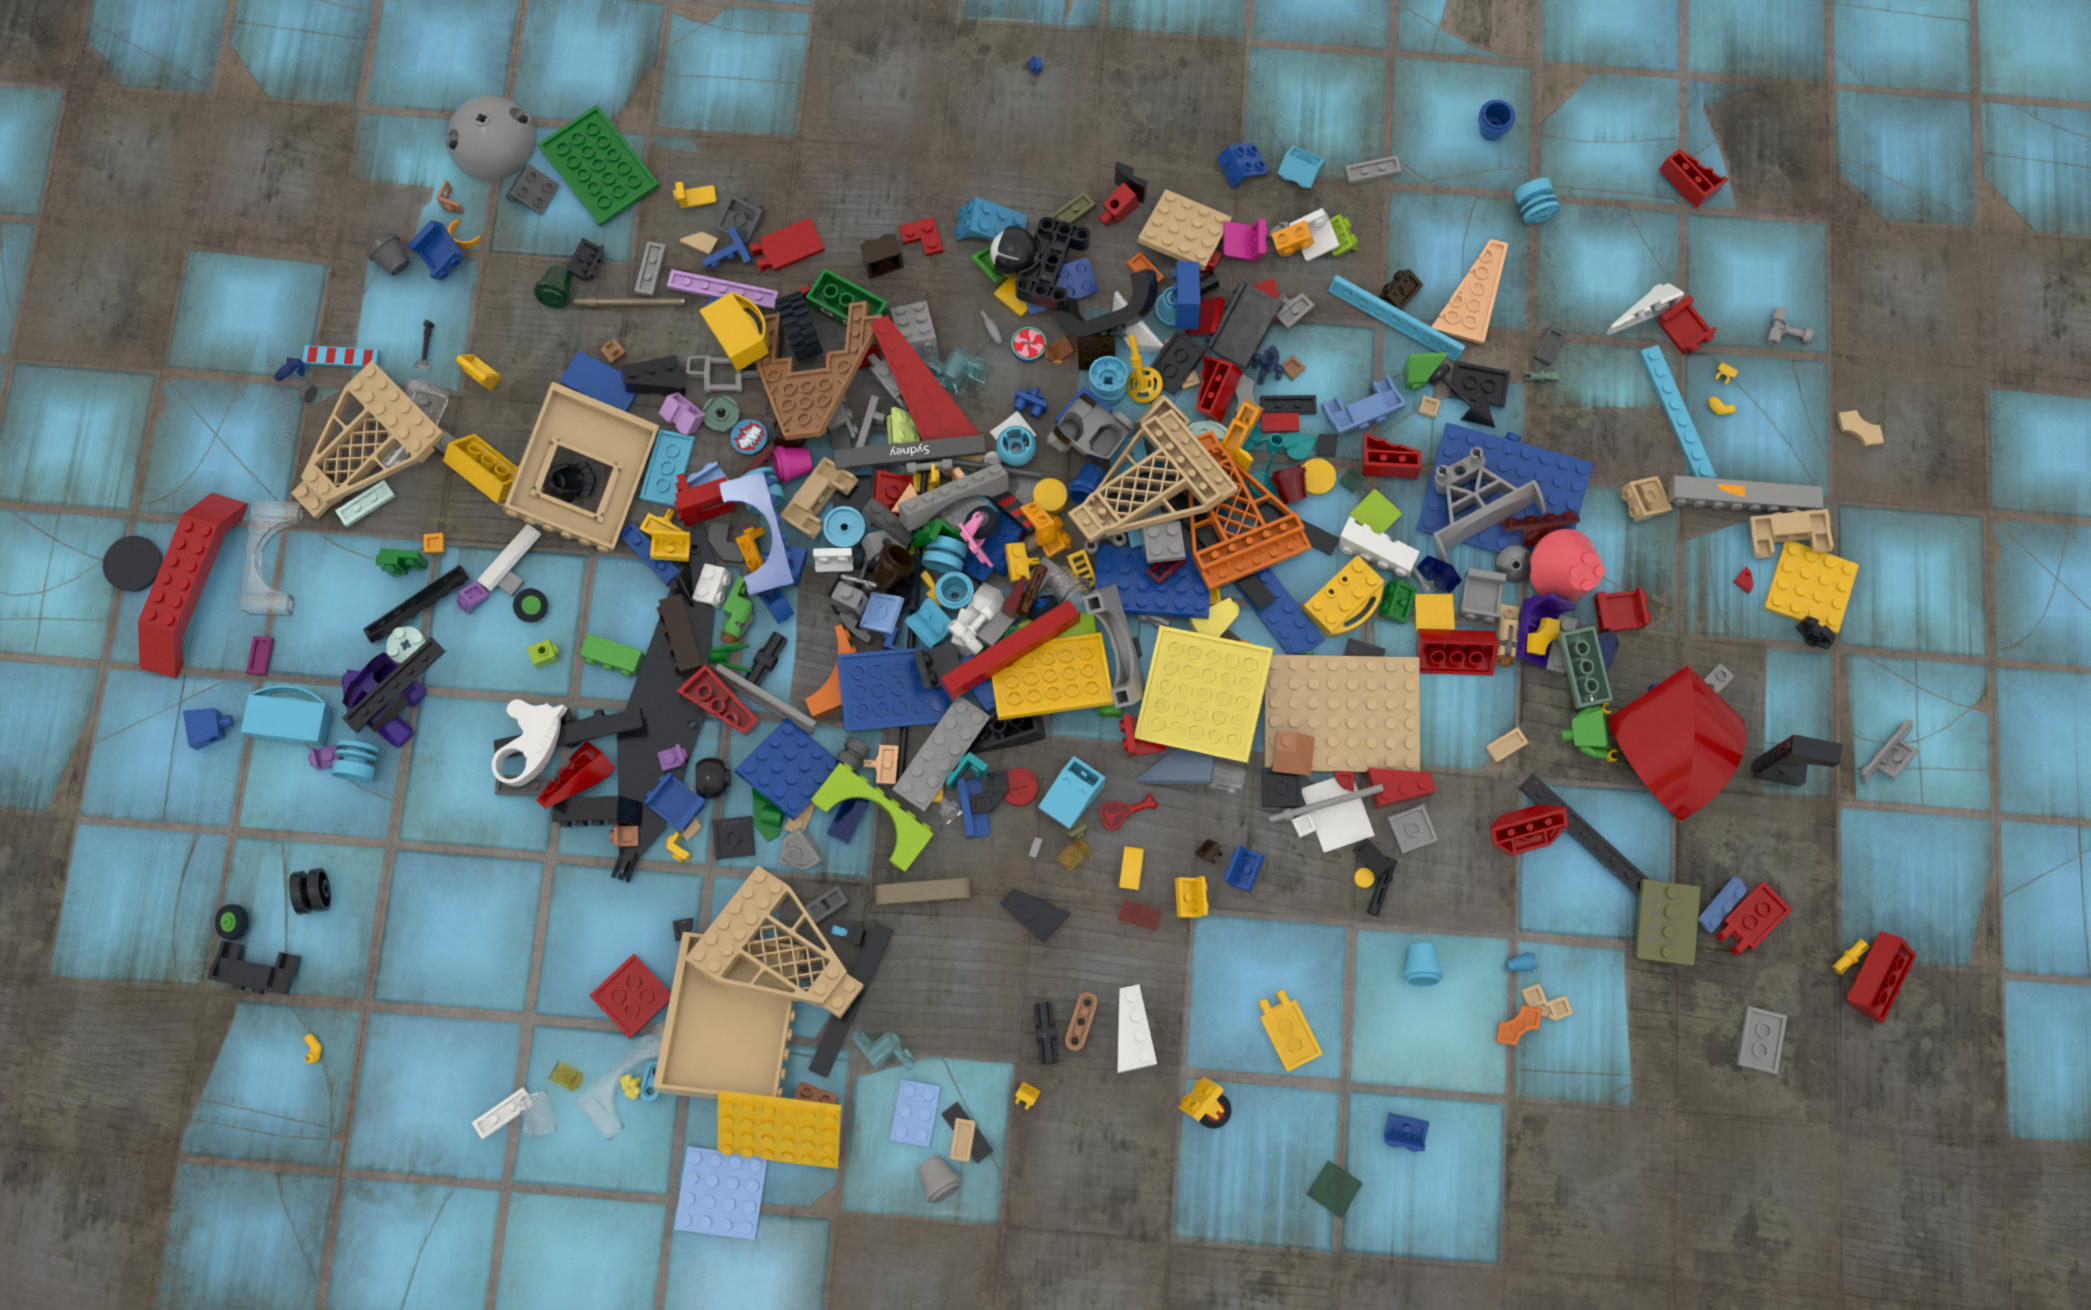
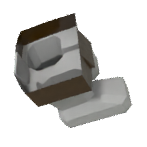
M1082 393L1046 438L1047 444L1057 449L1059 454L1066 453L1073 446L1085 457L1097 459L1099 462H1109L1131 434L1132 421L1121 412L1111 414L1086 393Z

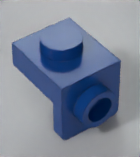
M895 626L892 634L884 633V651L902 649L894 646L899 635L898 627Z

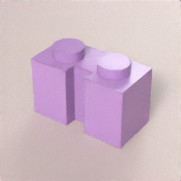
M679 392L668 395L659 411V414L664 417L665 421L675 423L678 431L686 436L697 432L706 415Z

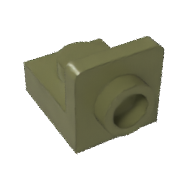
M1081 818L1076 821L1070 830L1061 824L1070 840L1074 838L1076 840L1081 839L1088 830L1087 825L1083 823Z

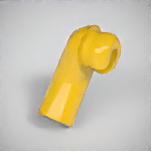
M1715 396L1708 400L1709 407L1717 415L1734 414L1736 412L1734 404L1724 405Z

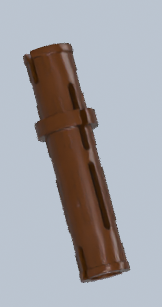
M1037 564L1026 592L1021 596L1022 601L1017 609V614L1021 617H1028L1032 604L1037 600L1036 595L1048 570L1045 565Z

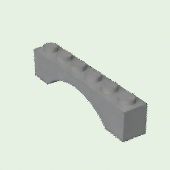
M997 463L898 504L900 521L908 531H912L926 525L941 509L959 499L974 495L994 497L1009 490L1008 473Z

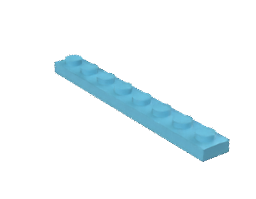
M1338 275L1334 277L1328 292L1438 353L1446 352V357L1454 362L1458 361L1465 348L1463 344Z
M1659 345L1641 350L1639 354L1693 477L1716 478V474Z

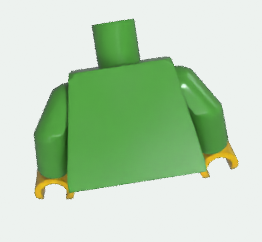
M1606 702L1602 706H1588L1582 709L1572 719V729L1562 730L1563 741L1574 740L1575 747L1580 752L1593 758L1606 759L1608 762L1617 761V759L1611 757V753H1618L1617 750L1607 751L1609 750L1605 716H1608L1612 711H1606L1605 707H1608L1610 704Z

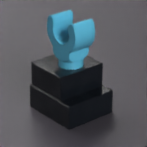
M849 925L848 930L833 926L831 933L835 936L846 937V943L862 947L867 930L857 925Z

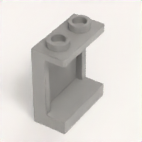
M1468 568L1464 578L1460 616L1471 621L1476 619L1484 620L1485 623L1489 624L1498 622L1501 618L1502 591L1507 574Z

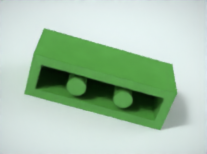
M587 634L579 654L586 664L594 666L596 663L602 665L601 668L608 671L615 669L626 677L638 675L645 657L641 650L591 634Z

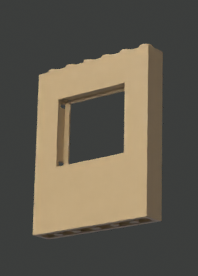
M552 382L548 388L502 510L506 511L505 514L508 516L524 518V521L528 524L535 525L536 523L542 525V528L546 531H557L564 538H575L582 545H593L600 552L607 553L613 551L659 425ZM558 445L613 467L596 514L540 492Z

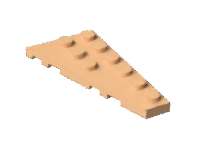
M1490 239L1432 325V328L1447 336L1484 344L1509 243Z

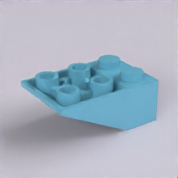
M1073 756L1063 768L1038 808L1070 830L1103 790L1106 777Z

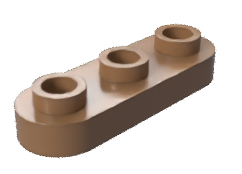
M1085 992L1078 998L1065 1038L1066 1047L1071 1051H1079L1085 1044L1098 1004L1097 998L1093 993ZM1086 999L1091 1001V1005L1088 1007L1084 1005ZM1078 1019H1084L1085 1024L1083 1026L1078 1025ZM1072 1038H1078L1079 1043L1073 1045L1071 1043Z

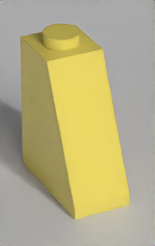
M1228 598L1209 607L1208 619L1189 618L1188 622L1195 633L1221 638L1237 620L1240 609L1235 601L1233 602L1231 598Z

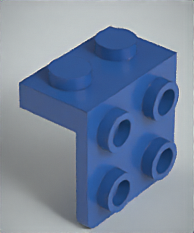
M1253 143L1228 145L1217 157L1231 188H1237L1247 177L1266 176L1269 173L1258 148Z

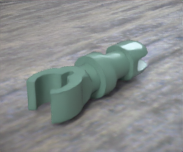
M1540 370L1539 372L1523 373V375L1530 376V378H1523L1525 381L1539 380L1544 382V380L1560 379L1559 371L1544 372V370Z

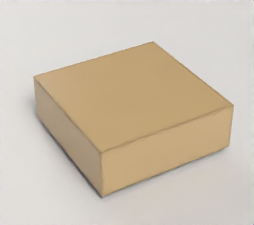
M1423 395L1417 414L1436 419L1441 400Z

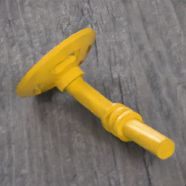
M1131 335L1128 339L1131 350V366L1134 368V371L1128 377L1127 392L1134 401L1149 403L1160 395L1163 380L1159 372L1154 368L1141 367L1143 364L1141 355L1138 352L1136 336ZM1142 371H1149L1151 373L1149 375H1143ZM1134 378V380H1133V389H1134V390H1131V381H1132V379ZM1154 378L1157 379V387H1156V390H1153V389H1154V386H1155ZM1139 392H1148V394L1150 395L1145 398L1137 397Z

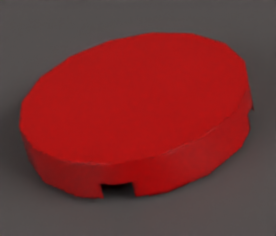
M1025 768L1008 770L1009 792L1003 799L1013 806L1030 804L1038 793V782L1035 775Z

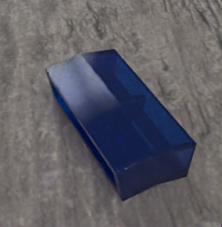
M862 798L844 800L827 834L848 844L870 800Z

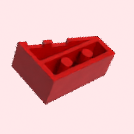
M1364 432L1361 442V476L1418 479L1421 470V451L1399 443L1395 445L1387 442V439H1378Z

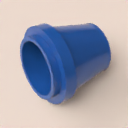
M1490 100L1481 107L1478 121L1480 124V134L1483 138L1489 141L1498 140L1513 127L1516 116L1512 106L1502 100Z
M1094 464L1083 465L1075 479L1067 487L1070 499L1078 505L1084 503L1087 497L1102 482L1106 472Z

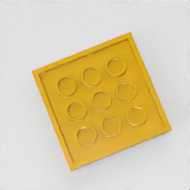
M1794 541L1783 542L1763 609L1799 622L1805 616L1816 618L1819 620V625L1822 627L1824 625L1828 626L1836 635L1839 633L1859 564L1825 552L1812 553L1811 547Z

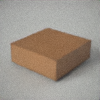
M1291 355L1281 365L1284 367L1283 373L1291 381L1298 377L1306 368L1294 355Z

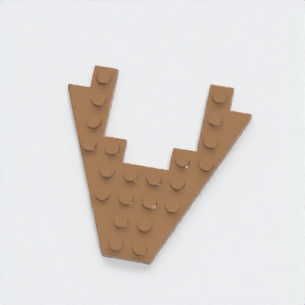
M867 301L849 303L845 350L827 352L826 368L794 372L795 361L792 357L778 359L782 328L781 317L779 313L763 315L769 331L767 348L769 353L763 356V358L756 360L755 363L786 440L823 435L875 338L870 323L883 317L882 314L868 316L869 304ZM763 324L761 326V331H759L760 334H762L763 332Z

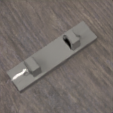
M871 396L855 448L868 447L867 444L874 423L884 424L885 414L878 412L880 406L878 396ZM852 468V470L859 471L860 468Z

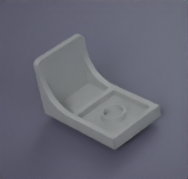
M916 302L890 308L894 325L928 368L940 366L941 362L936 335L927 302Z

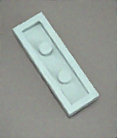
M383 480L335 511L344 525L349 527L396 496L386 481Z

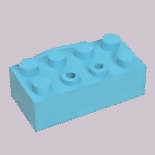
M289 685L266 687L248 695L241 733L253 738L325 746L332 708L314 693L300 687ZM278 692H297L308 695L314 700L309 702L296 697H271V695Z

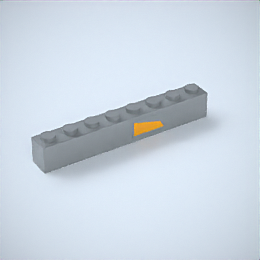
M1674 475L1668 481V503H1675L1677 506L1687 504L1694 505V507L1712 506L1714 509H1721L1723 507H1730L1731 510L1749 509L1752 512L1768 510L1769 513L1822 510L1823 487Z

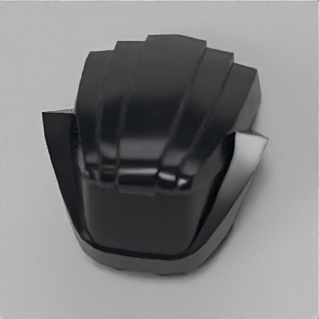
M585 461L576 464L568 462L557 464L548 470V490L553 495L572 502L576 497L591 496L594 485H596V476L592 468Z

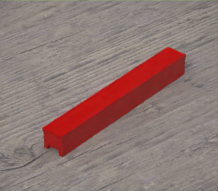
M1069 600L1065 601L942 676L941 680L944 682L942 687L950 696L951 701L1080 623V612L1076 610Z

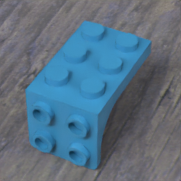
M976 196L963 207H960L957 212L958 223L954 229L955 240L959 242L966 237H980L993 241L1008 226H1019L1025 229L1027 215Z

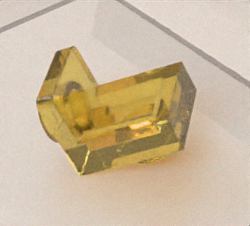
M1079 839L1071 843L1057 858L1071 872L1092 853L1089 851L1088 845Z
M558 1060L548 1079L573 1092L580 1087L583 1078H581L583 1074Z

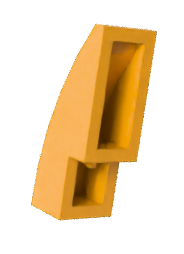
M1249 400L1243 401L1236 418H1233L1220 444L1229 452L1232 459L1236 450L1239 447L1242 448L1264 410V408Z

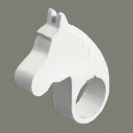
M519 699L511 701L507 706V713L518 721L523 734L500 748L494 755L492 771L495 777L513 787L523 786L533 780L544 769L553 754L560 733L561 718L568 708L564 705L553 708L547 703L545 705L533 706ZM513 753H523L525 758H527L523 773L517 778L506 779L502 772L504 760Z

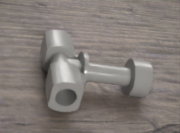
M1776 307L1771 318L1773 327L1768 332L1766 344L1777 346L1780 343L1781 336H1784L1785 333L1801 337V342L1809 343L1814 329L1805 327L1804 330L1788 326V322L1785 321L1787 310Z

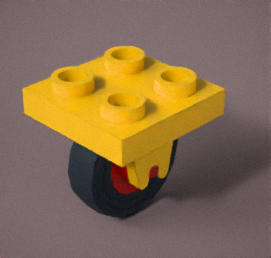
M1204 1076L1194 1084L1193 1090L1183 1097L1178 1107L1183 1113L1207 1128L1212 1129L1225 1125L1231 1116L1232 1110L1229 1100L1226 1096L1222 1095L1224 1089Z

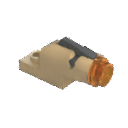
M1501 604V618L1497 622L1496 637L1498 647L1496 660L1499 666L1512 667L1516 659L1520 607Z

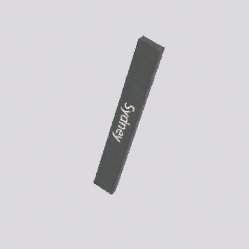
M984 435L833 450L836 470L986 454Z

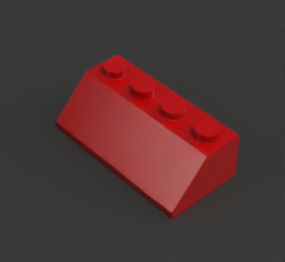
M1418 628L1416 657H1419V673L1493 676L1498 647L1495 631Z
M1882 931L1879 932L1873 941L1869 954L1865 957L1861 971L1856 975L1853 987L1847 994L1846 1000L1854 1009L1882 1024L1916 957L1914 951L1902 937Z

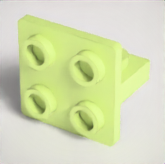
M897 407L891 408L892 415L887 416L888 444L920 441V436L910 413Z

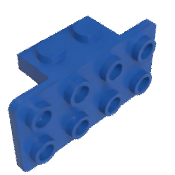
M1087 257L1072 262L1065 261L1056 286L1064 288L1067 291V297L1079 299L1097 292V285ZM1026 302L1028 311L1031 314L1048 309Z
M1002 511L997 514L999 517L998 528L991 536L985 538L981 545L982 550L994 566L990 568L986 562L982 564L971 549L962 560L964 563L962 572L980 581L986 580L992 570L997 575L1004 577L1008 572L1004 545L1021 543L1018 536L1023 530Z

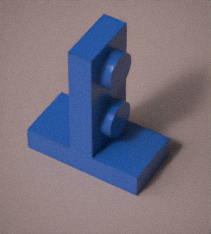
M736 227L728 229L734 243L702 259L705 267H716L721 264L720 260L724 258L729 260L737 256V251H739L744 263L747 264L753 261Z

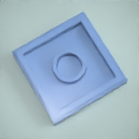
M871 592L859 627L869 631L892 634L905 599L900 596Z

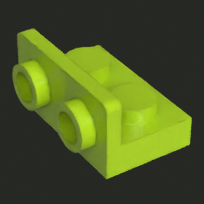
M1341 214L1331 218L1330 222L1340 244L1338 248L1332 250L1333 255L1338 257L1351 249L1357 251V243L1359 242L1356 235L1351 233L1350 228L1352 225L1349 219L1344 218Z

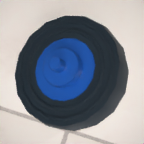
M1054 595L1038 597L1036 602L1032 604L1028 618L1034 621L1059 606L1057 598Z

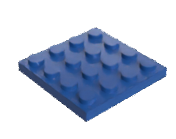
M786 718L735 769V773L795 821L811 804V799L838 764L844 765V763L841 761L837 762L834 755Z

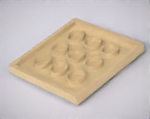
M1165 189L1139 235L1137 243L1180 261L1199 262V269L1205 271L1223 237V225L1226 221L1231 222L1232 217Z

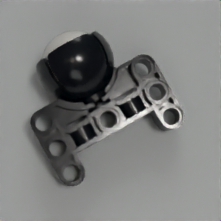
M1051 217L1040 219L1035 231V237L1022 227L1008 226L995 237L991 244L990 255L995 265L994 269L999 275L1004 277L1017 278L1015 282V296L1017 299L1051 310L1062 311L1067 306V291L1062 287L1056 286L1070 248L1078 251H1085L1089 248L1090 231L1083 226Z

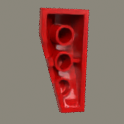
M586 741L569 758L571 762L568 766L559 770L557 780L550 782L536 801L544 809H547L601 782L611 775L615 767L601 751Z

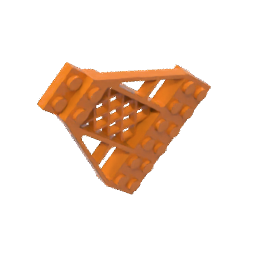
M1213 430L1196 436L1224 471L1230 472L1229 477L1233 478V482L1239 490L1237 495L1233 494L1229 497L1235 500L1233 506L1221 502L1217 505L1216 513L1212 508L1206 512L1208 519L1198 523L1194 522V515L1189 516L1192 559L1208 591L1310 551L1312 546L1304 533L1305 527L1297 512H1292L1234 461L1229 452L1220 445ZM1242 477L1264 496L1253 500ZM1187 489L1189 509L1193 508V496L1190 490ZM1237 501L1247 505L1245 511L1234 508ZM1270 501L1286 516L1266 524L1256 505ZM1220 508L1230 511L1228 518L1218 515ZM1232 512L1243 516L1241 523L1230 519ZM1245 517L1255 520L1254 527L1243 524ZM1219 521L1226 523L1224 530ZM1230 524L1238 527L1237 534L1226 531L1227 525ZM1206 525H1212L1220 543L1197 551L1195 530ZM1240 529L1247 530V532L1238 535Z

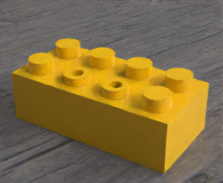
M730 292L699 310L706 325L736 371L747 367V365L763 358V356L769 353L767 349L769 343L767 323L758 307L747 298ZM745 309H750L759 317L763 324L762 334L759 333L755 320L744 311Z
M1357 555L1303 606L1302 611L1328 638L1347 634L1360 627L1373 614L1381 599L1385 581ZM1371 597L1376 599L1370 611L1362 619L1348 627L1344 626L1345 622L1356 617L1365 608Z

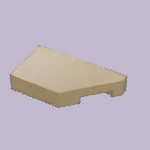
M704 232L680 239L681 244L708 256L712 255L719 242L717 238Z

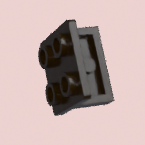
M1115 336L1078 337L1079 370H1090L1093 362L1100 357H1115Z

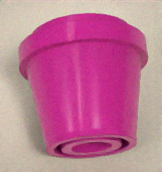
M781 445L776 446L775 450L772 451L774 471L777 479L781 480L782 483H789L791 479L812 472V462L807 447H783Z

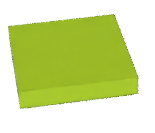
M1374 489L1349 514V517L1355 518V522L1360 526H1363L1364 523L1367 524L1377 534L1385 533L1403 513Z

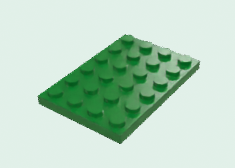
M597 105L537 144L600 227L660 187L657 180Z

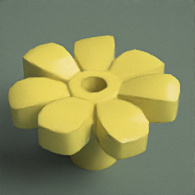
M630 1074L622 1076L619 1081L622 1090L625 1091L624 1095L633 1100L636 1099L641 1092L638 1086L641 1085L642 1080L639 1077L632 1079Z

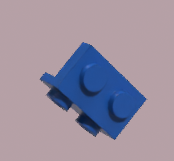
M1238 845L1232 853V861L1225 871L1224 881L1231 887L1251 893L1265 856Z
M1389 1113L1383 1134L1384 1142L1391 1147L1401 1146L1413 1152L1425 1151V1139L1429 1121Z

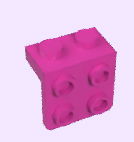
M1258 219L1252 226L1226 221L1223 225V255L1257 262L1267 252V244H1265L1268 232L1266 220Z

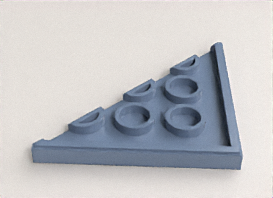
M1176 748L1138 777V783L1212 784L1216 756Z

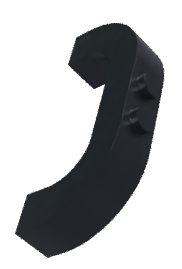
M1146 268L1130 274L1133 285L1132 298L1125 307L1086 321L1079 313L1077 300L1067 297L1066 308L1062 311L1053 310L1054 315L1064 330L1077 336L1110 335L1112 332H1123L1126 330V327L1143 320L1153 308L1158 291L1155 270Z

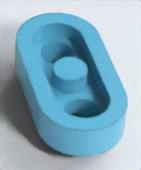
M652 1061L647 1065L642 1079L640 1096L646 1101H655L660 1096V1093H656L655 1090L652 1095L647 1093L649 1088H653L655 1079L654 1069L657 1068L658 1061Z

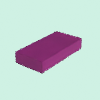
M253 636L246 669L247 674L267 676L274 644L273 638Z

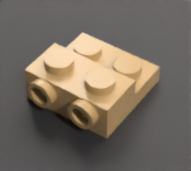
M1658 476L1632 481L1621 488V497L1627 501L1629 515L1635 519V522L1647 520L1653 516L1669 513L1673 510L1671 504L1668 503V497Z

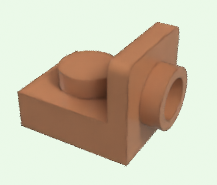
M614 826V830H610V842H614V847L638 846V826Z

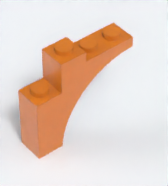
M841 624L835 626L838 654L857 653L855 646H850L848 642L851 639L848 629H843ZM837 660L827 682L816 693L805 699L813 720L842 709Z

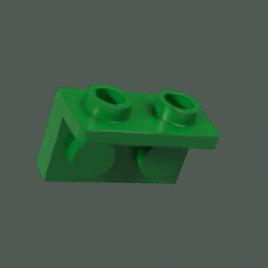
M1401 580L1388 582L1384 589L1385 593L1379 606L1378 616L1381 618L1388 617L1401 624H1406L1417 588Z

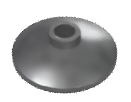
M1511 545L1504 548L1496 559L1497 572L1507 574L1506 581L1511 583H1519L1526 580L1529 574H1531V552L1520 545ZM1518 561L1519 567L1513 568V562Z

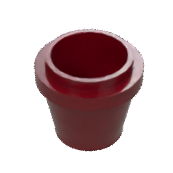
M1301 464L1272 472V477H1269L1270 483H1273L1283 504L1308 497L1305 472L1307 471L1306 467H1301Z

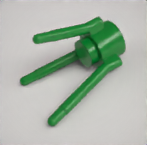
M737 642L710 649L709 657L711 662L736 670L752 672L750 668L725 663L729 659L730 651L749 648V644L740 645Z

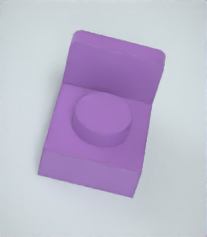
M476 581L458 591L457 605L461 610L470 614L474 606L488 599L489 594Z
M336 744L318 750L315 748L309 749L310 755H308L310 765L319 771L332 767L334 760H341V757L335 755V751L339 750Z
M676 744L674 748L657 753L663 772L686 766L685 760L688 757L685 748L681 749L680 745Z

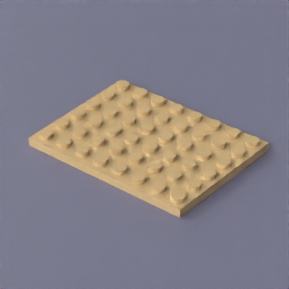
M1272 655L1264 691V767L1272 768L1276 732L1287 731L1315 737L1311 771L1366 772L1368 768L1420 772L1419 657Z

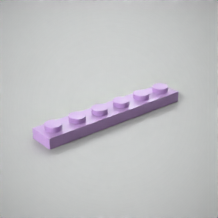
M671 269L667 283L668 289L710 298H721L733 292L747 298L758 308L773 311L776 308L775 299L779 297V292L775 290Z

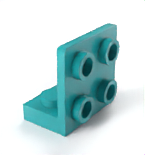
M971 752L967 755L963 754L957 762L959 765L955 771L951 770L946 777L947 790L950 792L958 783L957 779L962 778L968 768L971 769L970 772L977 778L981 776L985 779L987 773H989L988 765Z

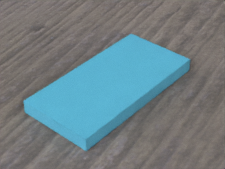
M662 429L658 430L639 496L640 500L675 508L674 501H677L675 483H678L676 475L684 473V476H686L696 440L694 436H686Z

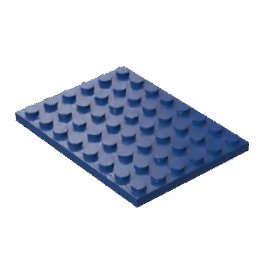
M1445 424L1416 531L1433 535V533L1450 525L1447 495L1439 494L1435 489L1436 470L1438 467L1441 469V465L1449 467L1470 456L1471 449L1473 448L1475 451L1474 447L1482 449L1487 470L1516 488L1536 480L1544 498L1546 513L1542 514L1534 503L1461 542L1462 544L1498 554L1508 546L1520 545L1527 548L1532 554L1537 543L1548 533L1558 529H1576L1593 462L1455 424ZM1458 472V473H1456V475H1458V476H1461V475L1464 474L1463 472ZM1477 478L1460 488L1475 492ZM1483 479L1481 488L1490 483ZM1499 490L1482 499L1485 505H1488L1505 496L1506 493ZM1451 497L1452 503L1460 500L1458 498ZM1476 504L1454 514V522L1478 510Z

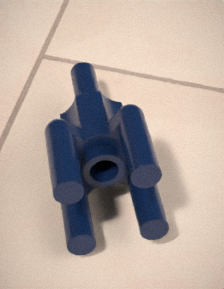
M1274 345L1265 350L1263 355L1259 353L1254 354L1251 366L1254 369L1260 366L1261 370L1257 378V384L1260 386L1264 384L1267 373L1276 372L1275 380L1280 381L1282 379L1284 367L1278 364L1280 359L1279 351Z

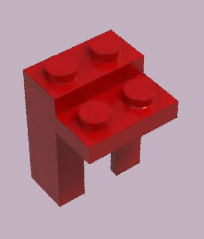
M684 473L676 475L678 483H675L677 501H674L679 521L683 520L685 527L736 510L734 502H723L719 483L726 482V477L689 488Z

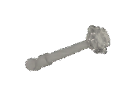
M1414 566L1412 571L1421 582L1419 593H1430L1434 589V581L1424 580L1417 567Z

